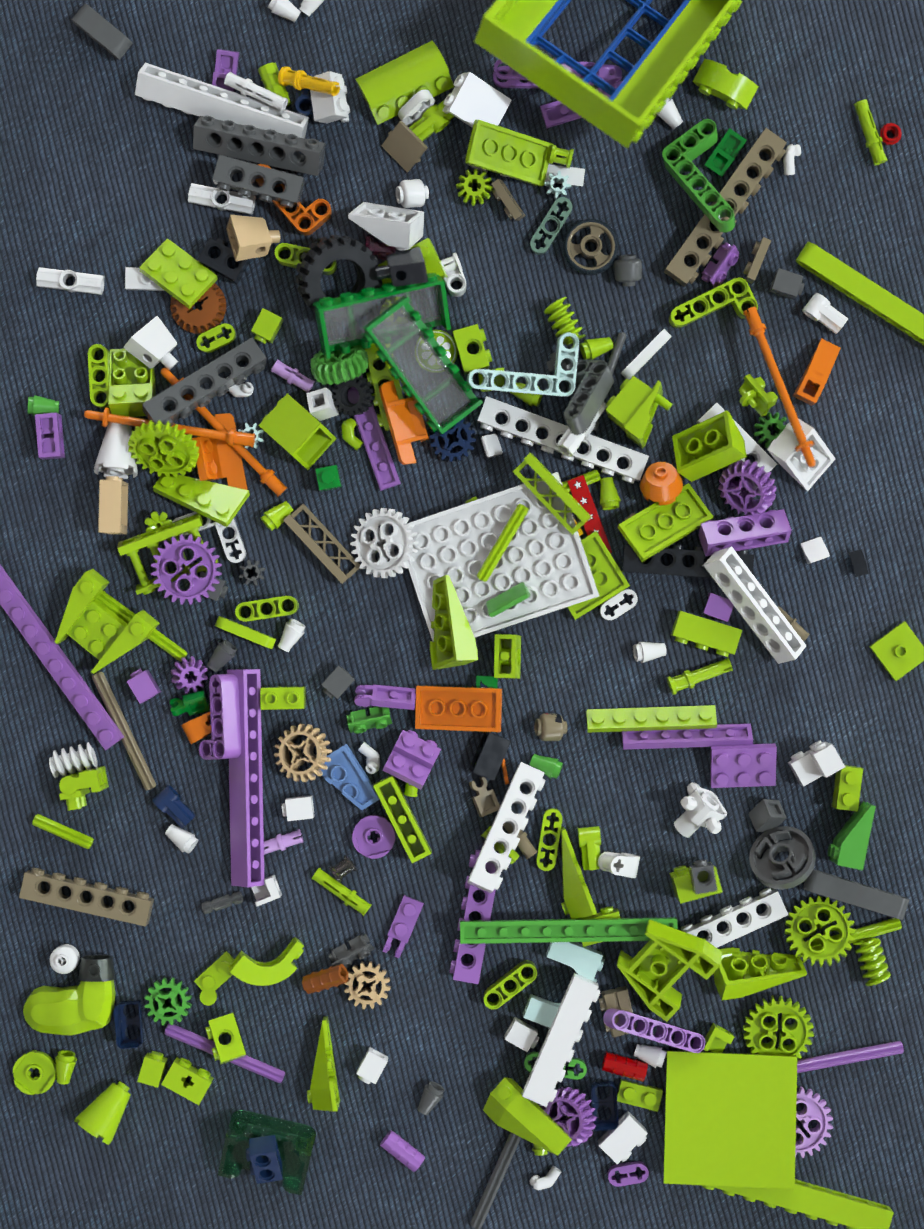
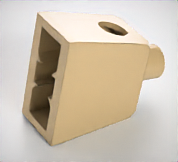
M230 215L226 230L235 261L268 255L271 243H280L279 230H268L265 219Z

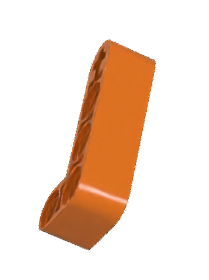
M258 164L259 166L270 168L268 165ZM258 178L255 180L259 187L263 186V179ZM278 184L274 187H280L283 189V191L285 190V186L283 184ZM325 199L315 200L306 209L299 203V207L293 213L287 212L286 207L281 206L280 202L272 200L293 227L303 236L313 234L332 215L331 206ZM319 206L327 207V212L324 215L316 213V209ZM309 220L311 222L310 227L307 229L300 228L301 221Z

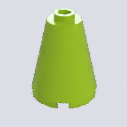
M121 1081L118 1084L113 1082L74 1121L96 1138L101 1137L103 1138L102 1142L110 1145L131 1096L128 1092L130 1088Z

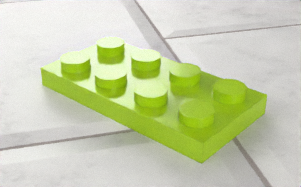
M476 119L474 120L465 163L541 187L544 186L553 144Z
M688 483L683 486L675 502L668 505H658V502L623 521L617 528L643 562L700 528L701 523L712 520L713 515Z

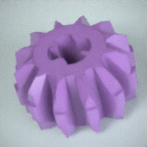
M194 656L190 657L189 662H187L185 657H182V664L179 662L174 663L178 669L171 670V674L174 675L171 680L173 683H177L176 688L178 690L184 687L185 693H188L190 688H192L193 692H197V685L204 687L201 680L208 679V676L204 674L207 668L202 666V660L199 659L195 662ZM192 671L194 675H190V678H187L185 674H189L188 672Z

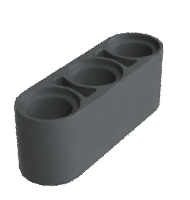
M86 3L83 4L71 19L77 27L118 60L133 45L130 39Z

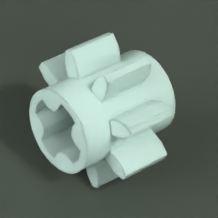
M558 171L556 176L550 173L549 179L551 181L544 183L545 186H549L546 194H554L555 199H557L559 194L565 197L567 193L564 189L571 188V185L566 182L569 176H561V171ZM561 182V189L559 187L554 188V183Z
M245 423L246 428L238 431L245 433L254 431L256 435L254 448L257 449V443L259 441L264 442L260 438V434H263L264 430L257 431V423L253 427H249Z

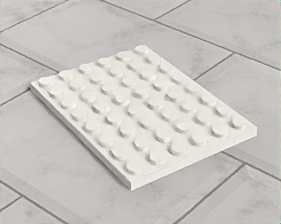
M559 473L552 474L562 485ZM530 481L531 485L534 487V481ZM537 481V491L540 494H549L547 483L545 481ZM525 484L407 523L414 524L410 531L417 533L413 540L418 541V544L413 545L417 553H411L415 560L407 561L410 566L408 569L432 641H434V629L431 628V621L435 619V610L432 607L433 580L444 575H449L474 637L599 597L578 531L572 535ZM544 497L549 503V497ZM552 497V507L555 510H564L562 499L560 497ZM518 504L526 506L529 511L489 579L486 582L481 581L477 578V573ZM559 513L564 519V513ZM567 513V523L574 528L576 524L572 513ZM521 582L525 583L531 594L529 598L495 617H490L486 605L487 601Z

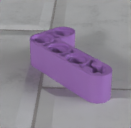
M234 674L212 675L209 681L212 740H204L200 743L199 754L205 760L238 758L242 750L238 679Z

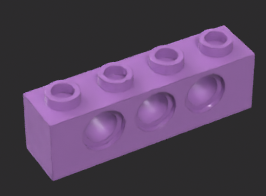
M782 509L769 510L762 514L752 515L750 513L747 516L728 517L717 521L709 520L701 523L698 536L705 556H711L714 552L728 547H732L734 551L787 543L792 530L785 510Z

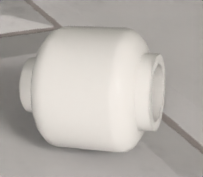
M420 179L403 180L396 187L398 204L401 203L404 208L422 207L425 199L429 198L428 187L424 186Z
M62 944L51 953L50 965L57 973L68 974L79 964L80 954L73 945Z

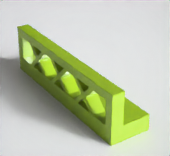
M529 453L524 458V461L513 471L572 535L591 518L590 514L532 453ZM527 464L534 470V479L525 478L520 473ZM529 481H534V487ZM537 481H545L547 483L549 494H540L537 491ZM544 497H549V503ZM552 497H560L562 499L564 510H555L552 507ZM559 513H564V519ZM567 513H575L581 520L574 528L567 523Z

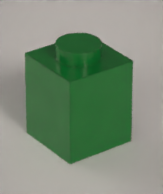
M337 465L315 469L321 492L342 488Z

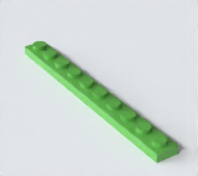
M677 918L460 921V944L649 941L650 938L645 935L649 920L677 929Z

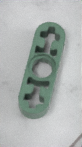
M560 197L553 203L530 241V249L533 253L542 255L550 248L571 214L572 203L568 198ZM563 203H566V209L568 211H562L559 218L563 220L560 221L556 217V214L559 210V207L557 205H562ZM553 220L557 223V229L554 232L546 230L545 223L547 221ZM542 231L546 236L552 238L549 240L548 237H546L543 245L546 247H540L538 250L536 249V243H534V241L536 240L539 242L541 240L543 234H540L539 232Z

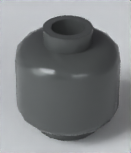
M636 254L619 255V259L614 262L615 280L622 282L623 286H635V282L641 280L643 276L641 259L636 258Z

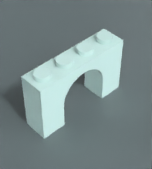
M550 942L546 952L547 958L572 967L578 975L597 982V979H594L596 972L602 970L605 959H602V952L587 946L583 947L582 944L576 942ZM530 994L523 1012V1018L550 1028L561 1003L551 1002Z

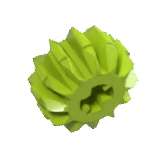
M477 168L474 169L473 175H471L469 170H466V177L459 176V180L462 183L456 184V188L461 190L458 192V197L465 196L463 200L465 204L471 199L472 206H475L476 200L482 205L484 204L482 197L490 199L488 192L493 190V186L488 184L491 182V178L484 179L485 171L478 175ZM472 183L477 184L478 188L475 192L472 191Z

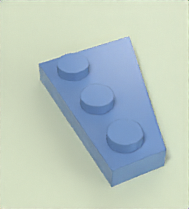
M347 744L327 755V757L331 758V761L325 762L328 768L327 770L321 769L323 773L322 776L329 784L334 785L361 810L380 800L373 784Z

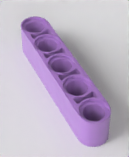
M611 1008L605 1012L603 1017L605 1025L609 1028L678 1049L699 1053L705 1047V1038L701 1034L627 1011ZM618 1014L619 1021L615 1024L614 1019L615 1016ZM637 1020L638 1026L634 1030V1022ZM656 1026L657 1030L655 1035L653 1036L652 1031L653 1028ZM675 1032V1038L672 1041L671 1036ZM693 1038L694 1043L692 1046H690V1041Z

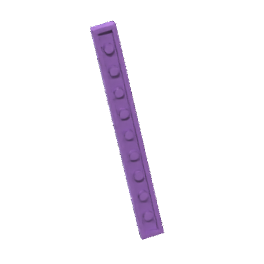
M0 565V605L102 747L108 750L124 738L123 734Z

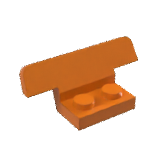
M393 380L383 383L379 387V392L399 462L403 465L414 464L416 459L411 443L419 440L420 442L429 440L423 416L414 407L416 402L412 397L402 400L398 399Z
M215 414V418L228 431L231 428L236 429L232 414ZM207 437L192 438V440L197 441L196 446L199 447L197 469L200 481L227 478L228 486L247 490L242 457L226 440Z

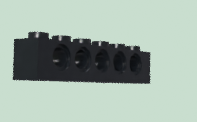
M629 543L628 546H623L621 572L713 578L703 566L704 559L711 556H705L702 547L693 546V550H684L682 545H671V549L665 548L650 557L648 564H642ZM749 550L736 551L753 574L754 555L749 554ZM665 553L669 554L672 559L671 564L668 566L663 565L660 560L661 556ZM685 555L692 557L693 564L691 567L683 565L682 559Z

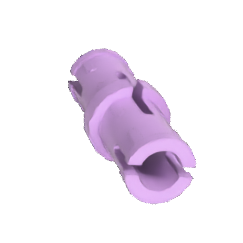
M277 360L271 369V372L287 380L288 384H294L306 393L310 392L315 381L299 373L298 369H292L280 360Z
M300 829L285 835L278 834L276 838L264 841V847H267L264 848V855L277 850L284 851L286 847L304 843Z

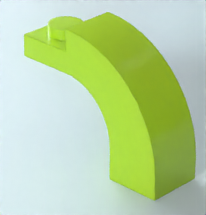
M294 937L280 956L269 962L256 961L243 951H240L229 965V972L241 981L251 985L267 986L279 983L296 971L297 967L292 961L294 959L297 960L302 955L304 945L298 938Z

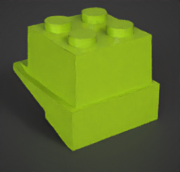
M632 376L630 380L627 378L621 384L619 394L617 396L613 395L608 400L606 412L608 418L625 431L626 436L643 449L652 431L653 425L651 422L658 405L668 411L673 404L662 396L663 389L659 380L651 388L635 376Z

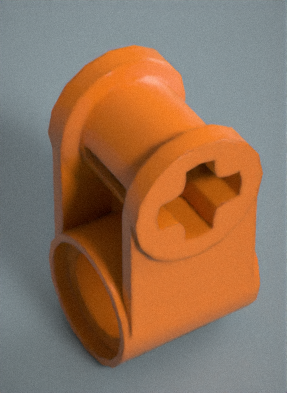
M211 712L181 725L190 744L205 738L211 733V724L209 723Z

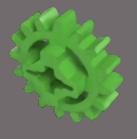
M163 978L162 984L156 981L154 983L155 988L150 987L148 989L151 995L148 994L144 998L149 1001L145 1004V1008L151 1009L148 1016L155 1015L154 1022L161 1019L162 1025H165L166 1021L173 1025L175 1019L181 1022V1015H188L189 1012L185 1008H191L192 1004L187 1001L192 998V995H186L189 988H182V981L176 984L175 978H172L170 982ZM163 988H172L171 991H166V992L163 991V990H161V989H163ZM178 993L182 998V1003L178 1000ZM168 997L171 998V1003L169 1005H166V999H168ZM154 998H155V1000L158 1002V1007H159L158 1010H157V1008H156V1006H155ZM171 1011H172L173 1013H176V1014H173V1015H165L166 1012H171Z

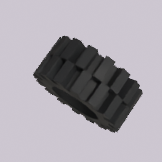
M360 376L355 377L354 380H348L346 383L335 384L338 387L333 388V392H336V395H332V399L337 400V402H334V405L339 406L337 409L339 412L349 416L364 414L363 412H367L369 410L368 407H372L373 403L370 400L375 398V396H371L374 389L369 388L372 384L366 382V378H361ZM352 387L356 388L359 392V401L356 404H352L348 400V390Z

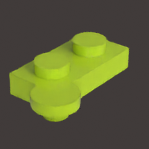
M227 951L194 980L202 990L200 1001L204 1005L209 1006L215 1003L217 1000L216 990L232 976L228 967L234 959Z

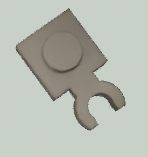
M480 777V787H477L474 781H470L469 785L477 793L472 799L479 817H484L499 810L500 805L494 790L486 789L487 779Z

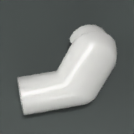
M798 144L787 146L783 158L784 175L795 174L794 156H800L801 147Z
M364 742L358 751L366 756L365 769L367 773L374 774L380 768V755Z

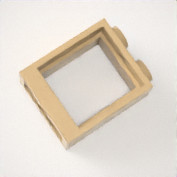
M106 476V480H100L98 532L127 535L128 483L118 476Z

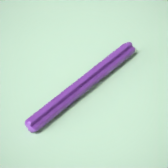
M169 1023L166 1026L165 1035L213 1055L211 1048H214L215 1045L212 1040L174 1024L170 1025ZM247 1055L230 1061L235 1065L277 1083H281L285 1076L284 1071Z
M901 1041L800 1059L797 1060V1073L902 1054L904 1052L903 1044Z

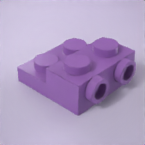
M402 730L382 771L421 790L441 749L432 740L424 741L418 738V734L412 730L407 732Z

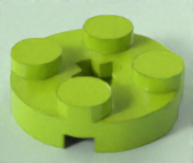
M31 1050L23 1054L13 1067L16 1087L28 1095L42 1094L48 1091L56 1080V1064L48 1054L37 1050ZM30 1068L39 1069L40 1077L35 1076L32 1078L30 1076L32 1073Z

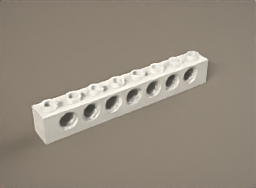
M487 396L477 423L481 424L480 428L491 432L493 429L501 431L500 435L510 439H513V436L521 438V443L528 446H533V444L542 446V451L551 454L554 451L560 453L556 447V438L563 436L568 429L566 425ZM497 414H505L508 421L503 425L498 424L495 420ZM518 421L527 423L528 429L525 432H519L516 429L515 424ZM544 428L548 432V437L543 440L537 438L536 430ZM591 434L586 440L582 441L588 447L586 454H579L576 450L572 457L561 455L562 458L573 461L574 458L582 461L581 465L591 469L594 466L602 468V473L614 476V473L622 476V480L634 484V481H640L649 457ZM600 450L606 451L608 460L605 462L599 461L597 459V452ZM619 458H625L628 461L627 469H620L617 466Z

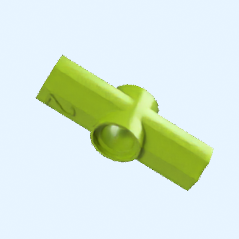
M444 100L440 104H435L423 113L422 118L409 127L422 142L433 133L436 134L443 130L450 123V120L455 117L450 113L446 114L442 111L445 106L443 104Z

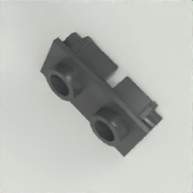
M361 934L348 941L352 948L348 950L346 944L331 950L332 953L329 954V958L334 962L332 966L343 964L348 968L356 959L368 957L375 948L369 943L370 939L367 934Z

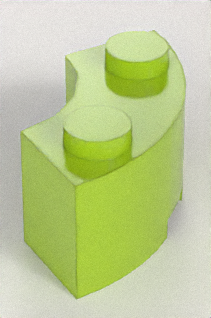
M709 59L703 60L693 80L701 93L707 96L711 94L722 99L728 107L737 110V108L747 109L759 87L743 74L731 73L727 66Z

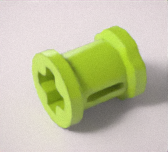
M553 144L549 164L558 163L570 168L574 149H561Z

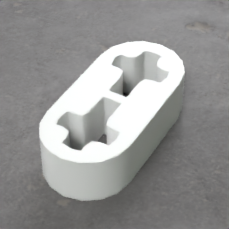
M425 89L417 92L399 110L398 117L407 126L418 121L423 113L434 105L435 100L430 91Z
M626 589L613 596L601 605V616L606 620H614L636 605L638 601L636 593ZM625 593L633 595L631 599L632 604L624 603L620 605L619 602L624 599L623 595ZM617 604L618 608L613 611L614 615L612 617L611 615L604 614L606 605L613 607Z

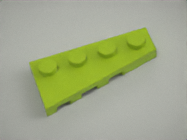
M163 473L153 486L155 493L225 527H228L250 496L249 490L210 481H200V479L179 474L176 478L173 474L166 477Z

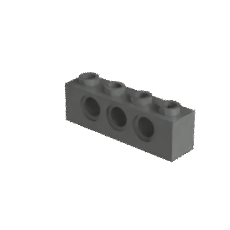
M222 155L218 157L212 179L220 190H237L238 194L250 197L251 194L259 196L261 201L271 203L272 200L278 201L281 206L287 208L299 207L305 185L304 177ZM235 173L243 174V178L239 182L232 181V176ZM258 178L264 180V184L260 188L253 186L254 180ZM278 184H283L285 190L282 193H275L274 187Z

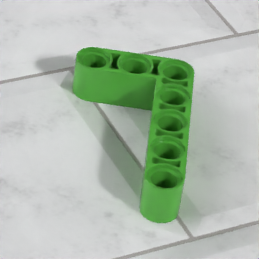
M704 119L663 149L664 166L720 232H730L735 227L733 209L692 162L718 140L715 122L711 119ZM706 131H711L710 134H703ZM689 144H694L692 147H686ZM671 157H677L675 160H668ZM683 172H690L688 175H681ZM696 187H703L701 190H694ZM709 202H716L715 205H707ZM723 217H729L726 221L720 220Z

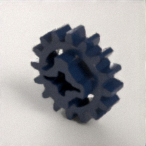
M464 418L456 423L453 429L443 434L435 431V435L429 436L430 439L435 440L430 446L431 448H437L434 453L435 455L442 454L441 460H444L447 456L450 462H453L454 457L461 461V455L469 456L468 449L474 450V447L470 444L476 442L475 438H471L475 430L469 431L468 428L471 426V423L469 422L465 425L463 423ZM462 428L467 434V441L461 437ZM458 430L456 439L459 441L453 442L448 448L449 438L447 436H452ZM438 436L444 439L445 446L443 449L439 445ZM453 448H463L457 453H450Z

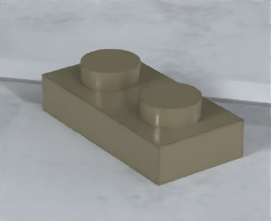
M497 179L492 183L494 187L492 192L498 201L502 200L505 204L504 211L510 219L514 218L517 221L524 218L526 215L503 180Z
M763 237L760 243L756 241L751 254H754L752 262H747L743 274H746L744 279L746 282L752 284L755 281L771 240Z

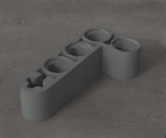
M579 360L577 362L576 385L578 388L564 412V418L571 433L574 435L583 434L589 429L614 383V378L606 361Z

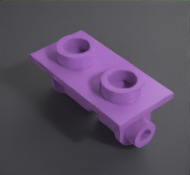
M727 242L724 245L721 244L713 256V259L717 260L718 263L715 264L710 261L702 272L703 276L701 279L707 283L710 281L714 288L723 283L728 270L736 264L740 253L734 244L731 246Z

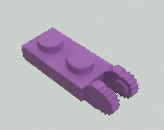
M359 685L356 687L355 692L357 696H355L354 702L360 707L371 705L414 710L416 689L384 685Z
M406 895L403 896L387 934L388 938L382 952L387 953L389 951L391 942L395 938L401 941L395 951V957L400 958L405 943H408L424 905L423 902Z

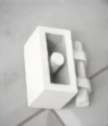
M329 71L313 76L338 82L340 87L337 96L310 90L314 121L326 124L341 120L342 123L349 122L348 113H350V107L346 101L347 86H344L342 74Z

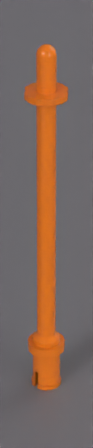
M748 308L749 312L745 310L743 314L750 327L749 333L756 337L799 443L795 451H802L807 465L812 468L816 464L810 449L814 442L807 441L764 335L766 326L764 323L762 324L757 308Z
M162 368L160 371L161 375L172 386L184 379L183 377L178 380L167 368ZM190 394L183 396L187 401L194 398ZM206 407L196 408L200 415L215 430L228 431ZM234 444L232 446L260 475V482L262 484L265 483L277 497L288 488L274 475L275 472L273 470L265 469L243 445Z
M107 407L104 409V412L91 410L84 412L85 418L102 421L103 427H107L109 422L141 427L143 422L147 425L149 424L148 419L110 414V409ZM177 424L178 430L186 429L185 434L226 440L230 446L237 444L254 447V433L238 432L233 428L224 432Z

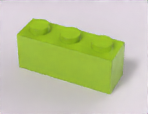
M678 611L671 635L676 637L675 641L687 644L688 641L696 643V648L708 651L710 647L717 650L716 654L728 657L729 654L735 655L742 630Z

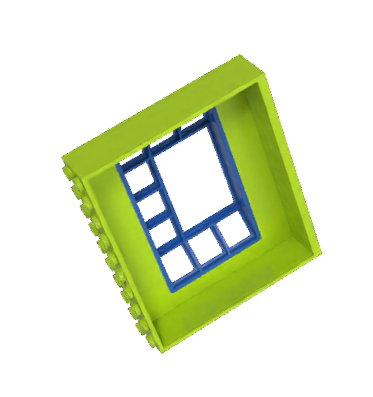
M496 0L483 16L474 42L628 149L632 142L637 143L644 133V129H648L656 113L659 114L666 104L665 101L673 96L678 84L683 83L688 75V71L695 67L700 55H704L710 46V42L714 41L719 35L722 26L725 27L732 17L730 14L736 12L743 1L683 0L669 20L649 6L653 0H626L638 10L591 70L543 38V35L572 0ZM643 14H646L664 27L653 43L632 29ZM626 36L646 49V52L635 66L614 52ZM539 45L557 59L555 61L534 46ZM608 59L629 73L617 89L596 75ZM561 64H566L584 78L582 80L562 67ZM592 82L600 89L608 93L611 97H605L600 92H598L590 85H588V83Z

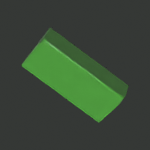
M521 582L487 601L486 605L490 617H495L529 598L531 594L525 583Z

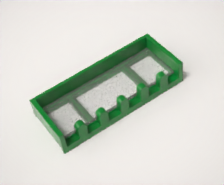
M435 273L427 274L428 282L397 287H394L392 283H386L376 289L369 287L354 294L352 292L343 293L337 298H321L319 302H315L313 305L315 307L322 354L329 359L331 358V351L340 350L343 354L350 352V347L361 345L364 349L370 348L371 345L363 336L365 331L362 327L397 302L402 296L409 297L410 305L422 316L421 320L432 332V327L441 325L446 330H451L444 279ZM400 308L373 329L384 344H389L392 342L391 337L403 336L414 327Z
M402 296L397 302L362 327L365 331L363 336L370 345L374 344L378 349L376 354L383 363L386 361L391 367L389 372L395 380L399 379L402 382L403 386L401 389L408 398L412 396L415 400L414 407L421 415L425 414L428 418L426 423L433 432L437 431L443 434L483 404V401L475 396L471 390L472 387L460 375L459 368L447 357V351L435 340L432 330L425 326L421 320L422 316L410 305L409 297Z

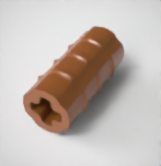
M339 964L304 975L302 980L303 988L307 994H312L347 983L349 978L347 968L343 964Z

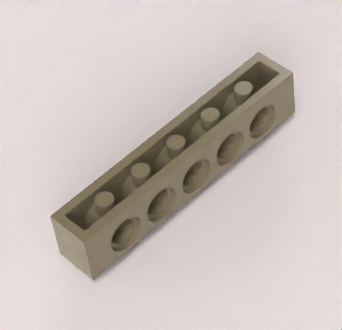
M32 868V870L24 873L19 898L145 927L149 924L154 898L149 897L150 894L137 892V894L128 892L129 889L123 887L111 889L107 888V884L95 882L93 885L86 883V879L74 877L71 880L65 878L66 875L61 873L49 875L44 873L45 870L39 868ZM42 881H46L49 883V892H45L42 890ZM63 886H68L71 889V896L63 895ZM84 891H89L92 894V901H86L83 898ZM108 895L113 898L114 903L112 906H107L104 903V896ZM126 900L134 903L135 908L133 911L125 908L124 903Z

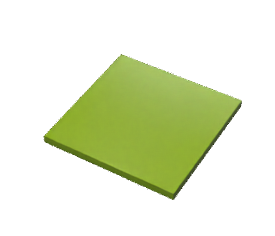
M667 1051L663 1183L795 1190L797 1056Z

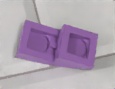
M217 49L212 85L234 92V88L226 86L224 81L229 72L237 75L239 52Z

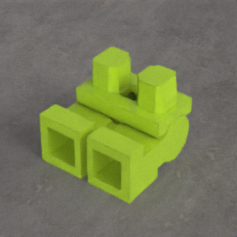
M105 766L75 772L61 779L59 788L62 793L59 796L60 800L66 799L68 811L87 806L85 795L90 793V787L92 793L109 787Z

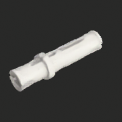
M229 72L225 78L224 84L226 86L228 85L240 91L242 95H249L281 112L285 110L288 104L287 98L254 84L249 78L244 79L232 72Z

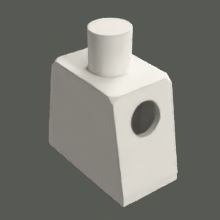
M158 316L134 334L124 346L129 353L149 368H154L161 362L168 370H171L178 363L171 354L172 350L177 346V342Z

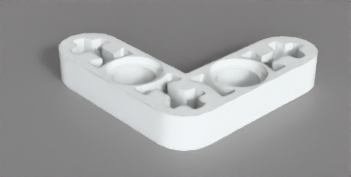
M192 512V513H190V514H187V515L178 517V518L174 519L173 522L178 521V520L183 519V518H186V517H189V516L194 515V514H197V513H196V512ZM207 518V523L201 526L198 531L216 526L227 559L233 563L242 562L246 557V550L235 519L233 518L228 527L234 529L235 535L232 539H226L223 536V530L227 527L217 522L212 523V520ZM188 532L182 533L184 536L190 535ZM238 539L239 544H235L237 550H241L242 553L239 554V559L236 560L235 557L230 556V553L233 552L232 546L227 547L226 543H232Z

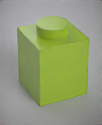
M262 308L251 330L255 335L254 339L263 344H266L267 341L273 343L284 321L282 317Z
M147 1052L137 1082L158 1088L161 1084L168 1058L163 1057L164 1054L160 1052Z

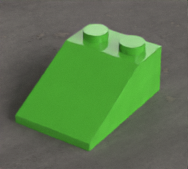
M864 801L858 807V812H854L834 838L833 844H829L828 856L830 861L839 866L863 870L876 808L875 805Z

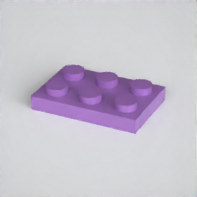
M776 744L711 746V788L776 786Z

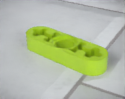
M218 616L215 626L270 649H273L276 639L221 616Z
M555 808L547 809L542 818L536 863L543 871L552 870L557 859L562 815ZM552 812L559 818L553 824V828H558L557 832L551 829L544 830L545 826H550V821L546 818L551 816ZM548 833L553 834L556 838L555 843L550 846L543 842V837ZM542 847L547 850L554 849V853L549 851V859L552 860V863H548L547 866H543V862L540 861L541 858L545 857V851H541Z

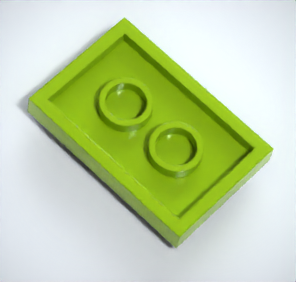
M168 238L139 267L142 274L189 309L217 281L216 274Z

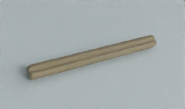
M98 672L94 674L92 679L111 719L124 736L121 740L144 789L148 791L155 788L154 778L104 673Z

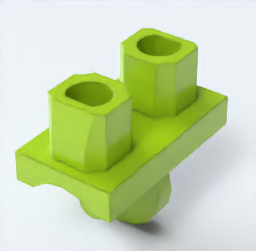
M748 374L744 377V383L739 388V393L742 395L740 404L743 407L750 405L761 417L766 416L769 409L776 404L778 396L774 392L766 393L764 391L766 385L761 377L753 378Z

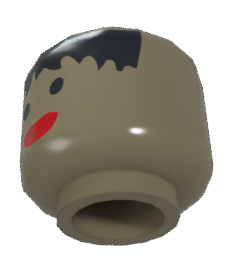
M543 713L539 719L535 720V735L539 736L542 741H560L563 734L567 733V722L563 721L562 716L558 713Z

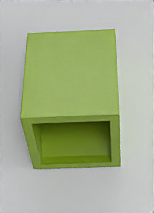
M288 393L277 402L275 408L258 425L307 470L337 439Z

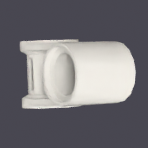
M453 253V256L440 261L448 276L443 279L449 294L454 297H460L466 291V279L457 253ZM454 281H460L463 286L459 290H454L451 284Z
M604 852L599 856L598 866L601 870L615 875L636 878L640 856L628 853Z

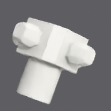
M690 783L687 786L689 796H685L681 800V805L686 811L674 822L675 828L686 838H689L700 826L707 828L713 834L719 833L721 831L720 820L727 816L725 808L712 791L701 788L697 783Z

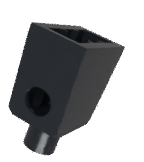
M420 247L387 255L388 265L375 267L377 279L391 278L394 287L428 282L426 265Z

